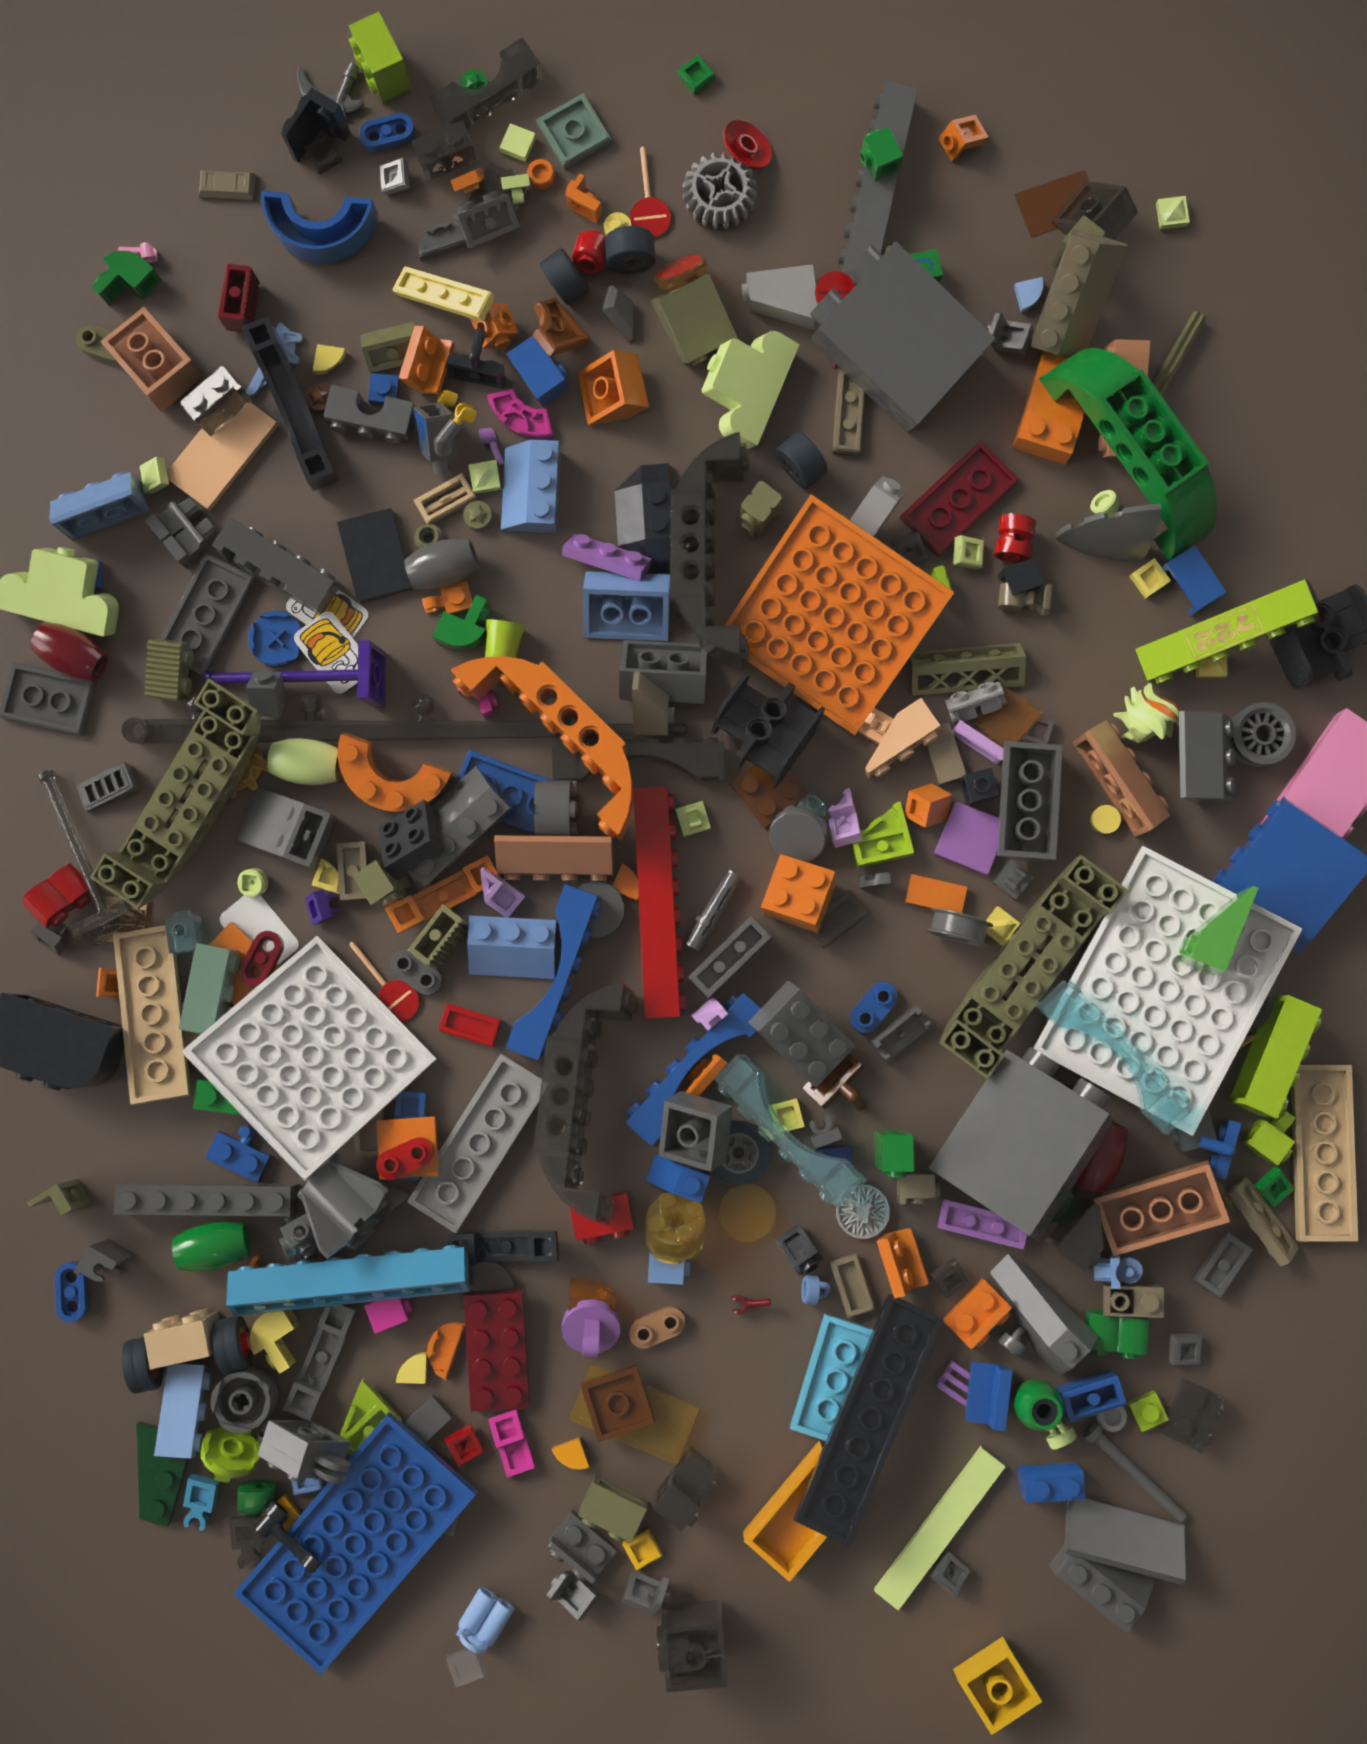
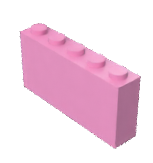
M1347 708L1336 713L1277 800L1280 802L1283 797L1287 798L1347 839L1354 829L1351 825L1356 817L1360 818L1367 811V722ZM1266 815V816L1264 817V819L1262 820V822L1260 823V825L1265 821V819L1268 817V815Z

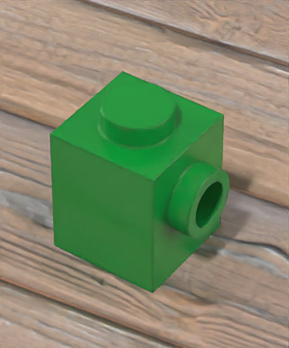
M890 127L882 130H872L863 138L862 148L859 151L860 159L863 166L869 168L874 181L900 170L903 155Z

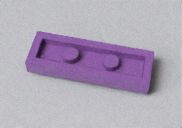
M574 533L563 545L562 556L637 581H641L651 567L652 558L643 556L639 552L618 548L611 543H603L591 539L583 534Z
M943 1198L937 1228L1024 1250L1027 1234L993 1211Z

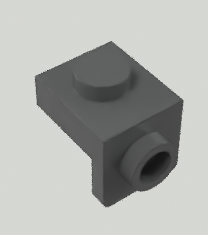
M998 312L995 313L993 321L987 327V330L995 337L991 343L994 351L1023 355L1027 351L1034 332L1032 324L1006 321L1003 314Z
M632 1570L621 1603L654 1616L660 1607L665 1608L671 1593V1590L667 1588L670 1578L663 1576L661 1581H658Z
M564 1571L557 1574L550 1584L551 1589L546 1595L550 1600H558L577 1620H583L600 1597L587 1582L577 1578L573 1571Z

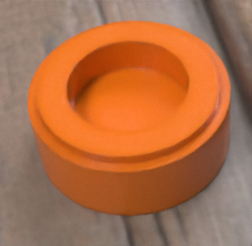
M537 159L531 162L527 168L530 185L533 188L545 190L554 183V168L549 161Z

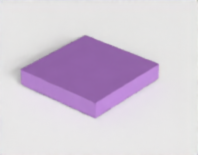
M954 801L934 855L988 875L998 849L999 818Z

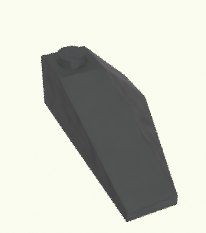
M1009 1252L990 1271L1005 1300L1012 1307L1011 1310L1021 1327L1025 1329V1334L1036 1353L1059 1375L1071 1370L1092 1350L1099 1336L1014 1255Z

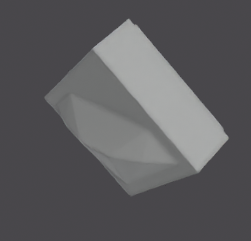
M404 158L380 166L382 193L388 196L410 188L408 161Z

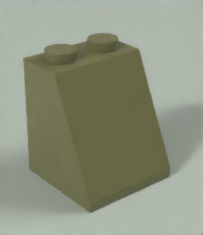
M710 274L696 276L649 300L683 363L691 362L693 366L707 359V353L715 349L718 352L721 344L732 338H738Z

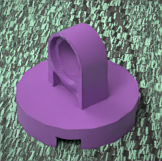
M595 1299L582 1300L577 1303V1307L572 1308L570 1311L568 1309L564 1314L562 1320L563 1339L569 1347L582 1353V1357L597 1358L599 1353L609 1350L618 1341L620 1335L619 1315L617 1312L615 1314L614 1311L609 1309V1304Z

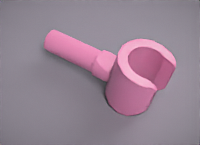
M147 242L141 243L140 247L119 246L118 251H130L141 255L148 264L158 262L157 250Z

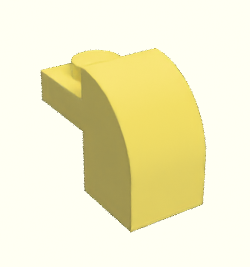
M292 1310L262 1314L255 1321L250 1332V1344L253 1354L255 1355L265 1349L267 1353L265 1357L272 1369H277L279 1374L296 1363L281 1338L300 1325Z

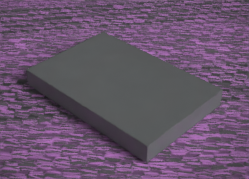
M12 662L0 706V718L83 736L97 682L78 680L59 672Z

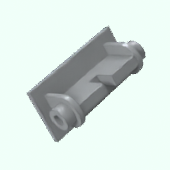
M986 682L978 686V689L970 692H957L945 700L952 723L959 722L960 720L964 722L978 717L975 707L980 706L983 715L1000 710L1003 705L1007 704L1000 682Z

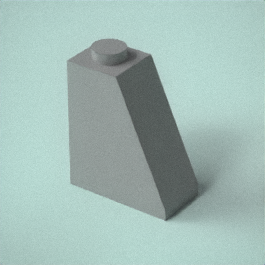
M813 264L746 273V284H741L743 302L748 301L750 312L812 330L819 327V323L810 315L818 305L814 294L816 283Z
M883 475L873 485L850 521L877 538L906 494V491L901 488L897 481L886 478Z

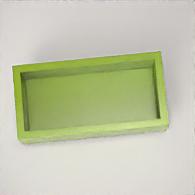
M1290 995L1274 996L1273 1011L1268 1020L1256 1029L1254 1040L1250 1043L1227 1099V1102L1258 1116L1278 1119L1279 1114L1282 1115L1288 1105L1286 1097L1290 1087H1294L1299 1078V1071L1297 1070L1301 1060H1305L1309 1054L1310 1044L1308 1043L1312 1033H1316L1322 1019L1319 1016L1322 1009Z

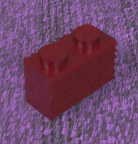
M225 265L218 319L225 330L243 332L242 326L255 321L253 317L256 315L254 311L257 310L255 306L257 305L256 300H258L257 295L259 294L257 290L260 289L258 286L260 282L250 266Z

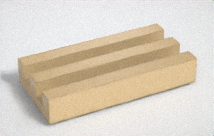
M461 473L413 501L426 524H434L477 499L464 475ZM457 485H463V487L450 493L449 495L440 498L433 504L425 508L423 507V504L431 501L432 499L456 487ZM467 493V495H465L464 497L456 500L455 502L428 516V514H430L431 512L437 510L438 508L446 505L447 503Z

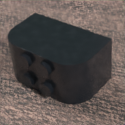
M1 993L0 1067L16 1072L15 1077L29 1082H32L33 1079L44 1081L42 1086L59 1091L61 1088L70 1090L71 1088L98 1086L114 1076L125 1049L121 1024L26 994Z

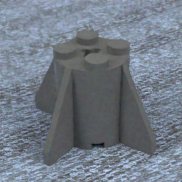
M335 1153L322 1168L314 1172L306 1180L307 1184L297 1194L303 1201L318 1250L326 1258H329L342 1248L350 1259L355 1258L359 1254L364 1242L375 1233L373 1228L379 1221L383 1224L388 1215L407 1202L411 1196L402 1187L353 1168L339 1153Z

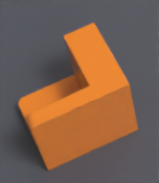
M934 784L910 790L904 816L924 828L946 821L953 795Z

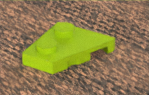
M901 801L892 805L890 810L881 817L876 818L865 830H861L862 841L851 843L858 868L913 856L914 849Z
M365 1378L359 1384L340 1432V1436L351 1441L347 1452L350 1456L353 1455L389 1412L402 1421V1418Z

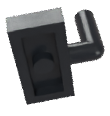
M476 329L469 355L449 353L447 359L449 378L503 389L506 380L504 365L494 360H480L486 332L482 329Z

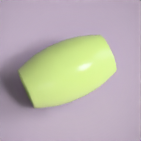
M298 738L273 742L270 746L267 761L268 771L280 779L303 785H324L338 782L341 779L342 773L338 762V748L328 743Z

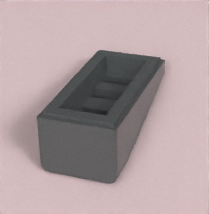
M126 762L76 785L86 812L140 791L132 767ZM121 775L125 786L120 787L117 776ZM110 779L115 789L113 792L110 791L107 783ZM100 783L105 792V796L101 797L97 785ZM90 787L96 799L93 802L90 801L86 790Z

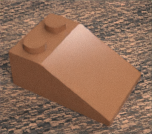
M145 307L141 308L100 341L160 412L164 411L204 378L192 360Z

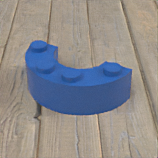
M261 191L262 209L275 237L289 253L304 261L326 264L344 260L358 252L369 241L376 228L378 212L373 199L345 197L342 207L335 216L325 221L313 222L305 220L297 214L296 206L289 193Z

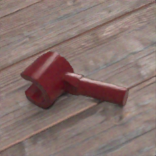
M739 1294L731 1297V1301L741 1300L744 1303L742 1308L732 1309V1312L735 1314H743L747 1308L771 1306V1299L746 1300L744 1296Z

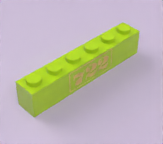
M1304 579L1135 650L1147 681H1156L1158 685L1173 679L1172 674L1183 670L1185 674L1201 667L1200 662L1210 658L1212 662L1222 660L1229 656L1228 651L1239 647L1240 651L1254 647L1257 645L1256 640L1268 636L1269 640L1286 633L1285 628L1296 624L1297 628L1315 622L1314 617L1319 615V612Z

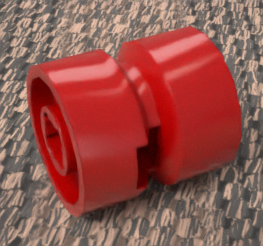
M1009 513L1001 515L997 532L1001 537L996 540L993 556L998 560L1009 563H1020L1031 559L1033 544L1029 540L1034 538L1037 521L1023 514Z

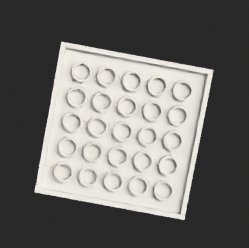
M318 936L182 1050L183 1054L304 1181L436 1061V1058Z

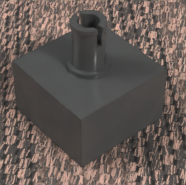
M682 1091L664 1101L658 1156L710 1172L727 1159L733 1106Z

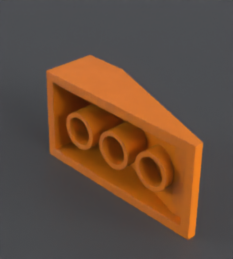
M1042 350L1012 449L1063 465L1071 457L1085 411L1071 391L1057 401H1054L1039 378L1072 355H1056Z

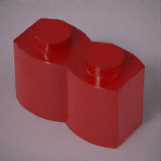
M69 863L53 873L48 879L38 883L23 895L22 904L45 928L52 925L59 926L67 920L69 912L76 908L81 910L92 901L94 887Z

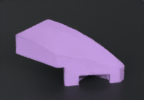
M850 788L843 791L844 797L836 806L832 805L828 809L831 816L829 819L831 837L835 848L863 840Z
M482 867L480 872L485 903L504 917L509 918L524 899L525 894L498 875Z
M712 997L693 1012L691 1016L697 1023L701 1022L708 1031L728 1013Z

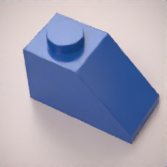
M656 1153L646 1181L672 1194L700 1204L710 1179V1173L687 1164L660 1157Z

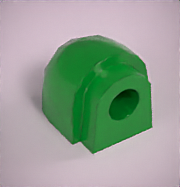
M247 1480V1482H239L237 1492L238 1513H245V1516H255L265 1512L264 1509L272 1500H275L276 1483L272 1480Z

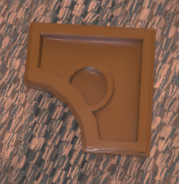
M557 298L537 302L533 310L539 318L540 327L536 329L532 336L550 357L583 347L587 344L589 337Z

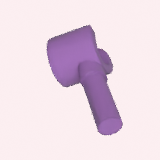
M492 428L479 429L481 445L490 444L498 466L503 465L504 460L498 449L494 430Z

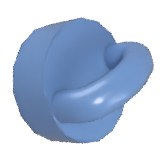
M806 1275L802 1281V1301L806 1305H816L819 1299L828 1296L831 1290L830 1285L827 1282L819 1281L817 1275Z

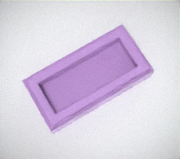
M960 720L952 730L955 738L994 764H999L1003 760L1002 747Z

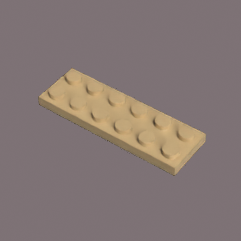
M168 924L113 934L130 1105L135 1106L192 1096L188 1058L182 1052L186 1048L185 1031L179 1030L182 1001L173 926Z
M1299 1065L1297 1070L1299 1071L1298 1081L1291 1088L1292 1115L1296 1118L1292 1123V1140L1295 1141L1293 1144L1296 1240L1300 1242L1358 1241L1352 1065Z

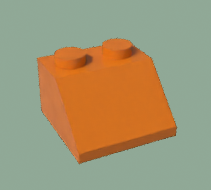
M612 350L577 372L589 426L629 419L649 408L638 354Z

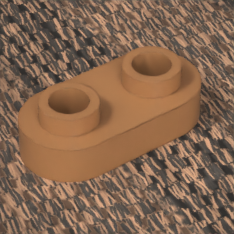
M669 1305L636 1319L631 1324L629 1330L631 1342L638 1348L646 1349L679 1335L685 1327L684 1313L680 1308ZM668 1317H673L676 1320V1324L673 1327H668L665 1324V1320ZM641 1329L648 1330L649 1336L646 1339L639 1337L638 1332Z

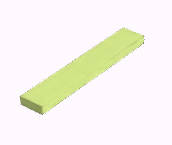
M980 1446L875 1586L874 1591L899 1611L1006 1466Z

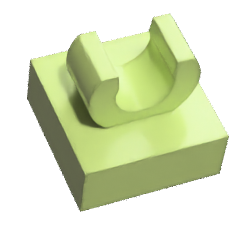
M529 175L501 177L503 192H512L513 204L524 203L522 189L530 188Z
M703 801L675 809L683 837L711 829Z

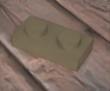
M367 842L336 843L340 901L367 899L353 877L354 874L368 865Z

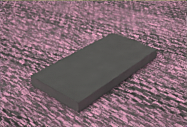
M207 553L204 554L160 638L190 643V650L194 653L193 664L189 667L190 671L204 677L205 671L211 669L257 578Z
M1086 1498L1084 1501L1081 1499L1075 1501L1073 1499L1071 1502L1067 1499L1065 1554L1183 1585L1186 1581L1185 1532L1183 1524Z

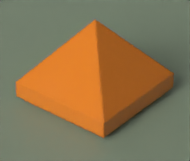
M99 968L96 997L119 998L117 969Z

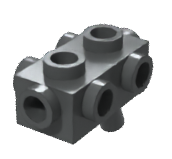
M307 1213L299 1218H296L295 1214L286 1216L284 1218L286 1225L280 1228L283 1238L279 1239V1242L289 1262L313 1260L320 1252Z

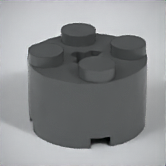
M577 781L535 782V836L578 835L577 821H573V818H579V801H573V798H577Z
M253 1365L248 1369L228 1374L216 1385L211 1396V1409L219 1420L218 1423L224 1429L234 1433H245L261 1425L274 1412L279 1397L277 1380L265 1369ZM242 1394L246 1395V1398L249 1400L248 1404L245 1403V1398L241 1396Z

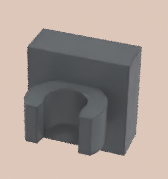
M1009 860L992 883L1010 898L1016 900L1034 877L1014 861Z
M38 922L32 928L31 932L35 941L59 956L66 948L62 939L67 932V928L64 927L65 923L45 928Z
M828 1115L824 1116L826 1126L823 1129H817L814 1121H809V1127L815 1133L809 1136L814 1149L842 1139L839 1128L836 1126L831 1128L832 1120Z

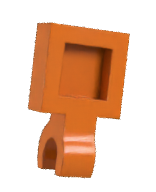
M467 580L441 588L442 596H430L422 599L426 614L444 609L451 615L468 612L473 602Z

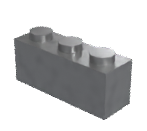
M750 916L688 978L709 998L771 936Z

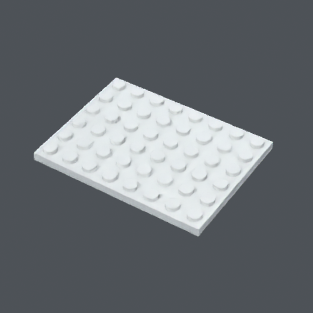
M1142 846L1121 883L1122 886L1128 889L1127 893L1111 914L1104 915L1040 1034L1034 1049L1057 1064L1193 1136L1302 928L1253 903L1226 972L1212 975L1180 962L1182 954L1179 953V948L1184 937L1189 938L1191 933L1236 894Z

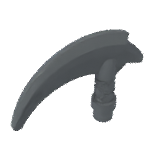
M349 63L344 71L341 88H339L336 95L319 91L340 104L345 119L347 118L346 114L355 112L364 106L363 100H351L349 97L353 83L356 82L359 67L354 63ZM298 66L297 81L302 96L307 95L311 87L317 90L307 80L303 67Z

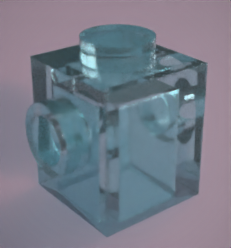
M179 911L173 913V918L164 919L169 954L180 955L195 952L196 943L205 944L201 916L191 915V911Z

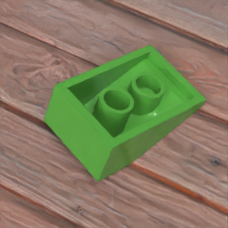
M1251 886L1240 891L1191 933L1189 938L1185 936L1179 948V953L1182 954L1180 962L1212 975L1226 972L1259 888Z

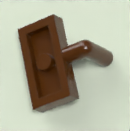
M850 1053L816 1088L809 1082L803 1087L823 1109H826L841 1093L859 1111L864 1110L867 1105L859 1093L849 1085L865 1069Z

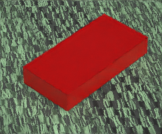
M447 1003L438 1031L493 1048L502 1020Z

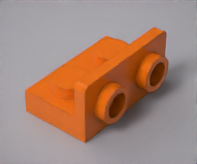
M414 326L399 379L417 393L439 395L448 370L447 359L449 353H453L455 343L451 340L438 339L424 326Z
M909 1227L885 1233L877 1240L894 1299L906 1296L913 1288L926 1286L929 1283L913 1228Z
M982 1278L946 1314L943 1321L970 1349H973L975 1346H982L990 1336L988 1332L995 1325L1001 1326L1009 1318V1311L1012 1307Z

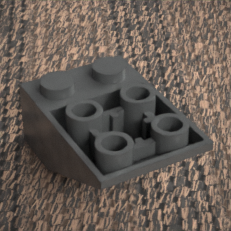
M258 787L237 840L317 871L337 817L318 808Z

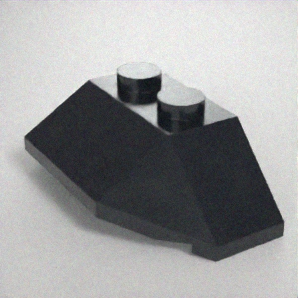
M669 463L641 465L614 491L618 548L639 552L643 556L652 558L651 567L646 574H676Z

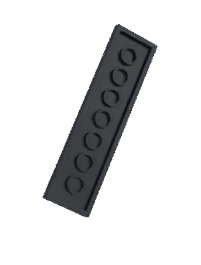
M892 1294L887 1295L794 1515V1521L850 1548L941 1328L943 1319L901 1298L894 1299Z

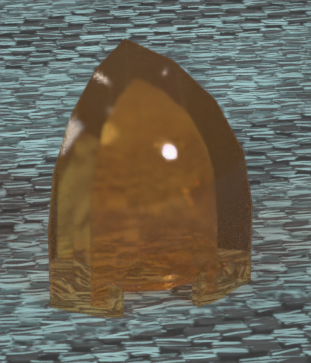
M570 1279L567 1310L569 1309L570 1311L572 1308L577 1307V1303L582 1300L591 1299L606 1302L609 1304V1309L613 1310L616 1300L614 1293L607 1286L591 1280Z

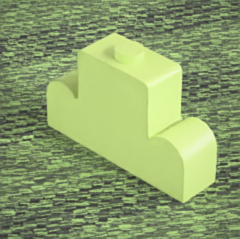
M770 331L756 338L752 342L751 347L737 338H732L720 345L717 354L713 355L708 363L707 370H709V373L703 385L702 393L730 410L719 421V430L726 439L746 450L758 446L799 347L797 342L780 332Z
M58 547V550L52 548L34 549L31 554L29 573H10L0 579L1 610L46 622L62 624L103 637L115 634L119 604L108 593L94 595L98 561L75 555L76 550L71 548Z

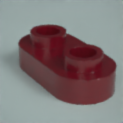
M263 931L254 938L239 968V975L244 983L251 986H259L272 974L284 950V941L279 934L272 931ZM269 941L274 943V948L271 951L266 949V944ZM256 967L261 969L258 977L253 976V970Z

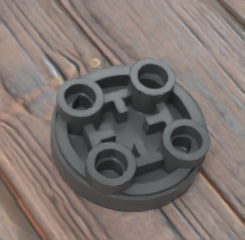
M791 805L774 818L769 830V840L772 848L779 856L782 854L809 862L817 858L825 847L827 824L823 818L817 816L812 811Z

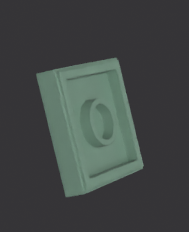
M584 93L536 119L539 129L564 170L612 143L610 135Z

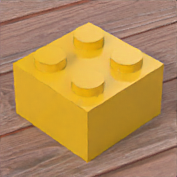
M1003 1636L953 1669L959 1684L991 1735L1042 1702L1036 1688Z

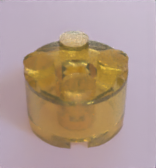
M663 1193L649 1207L646 1214L645 1241L651 1250V1254L657 1260L676 1265L681 1264L683 1260L693 1259L700 1253L704 1242L705 1229L703 1206L699 1202L691 1201L678 1195Z

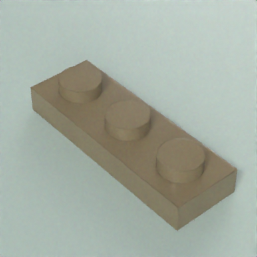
M1245 1176L1237 1180L1228 1193L1233 1205L1240 1210L1252 1231L1259 1236L1266 1246L1268 1253L1275 1258L1280 1267L1290 1263L1299 1249L1298 1245L1249 1178Z

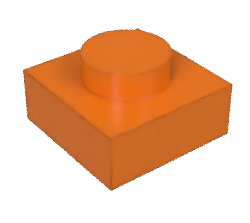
M480 167L450 181L454 191L463 189L464 193H468L480 188L478 182L485 179V176Z

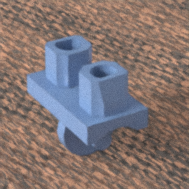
M1112 1252L1111 1258L1095 1257L1094 1281H1111V1289H1120L1121 1280L1131 1284L1136 1283L1142 1277L1143 1268L1136 1258L1124 1257L1121 1259V1254L1113 1256Z

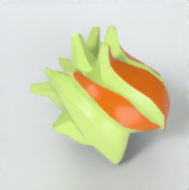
M1151 683L1144 687V691H1137L1135 687L1130 688L1131 700L1129 696L1124 698L1127 712L1113 714L1114 717L1121 719L1129 730L1121 738H1128L1139 744L1155 735L1160 739H1164L1165 735L1169 738L1172 737L1174 722L1179 725L1180 710L1177 705L1156 695L1153 692Z

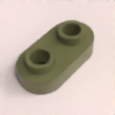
M85 325L78 330L76 343L85 354L119 364L100 342L113 331L95 325ZM93 335L91 341H86L88 336Z

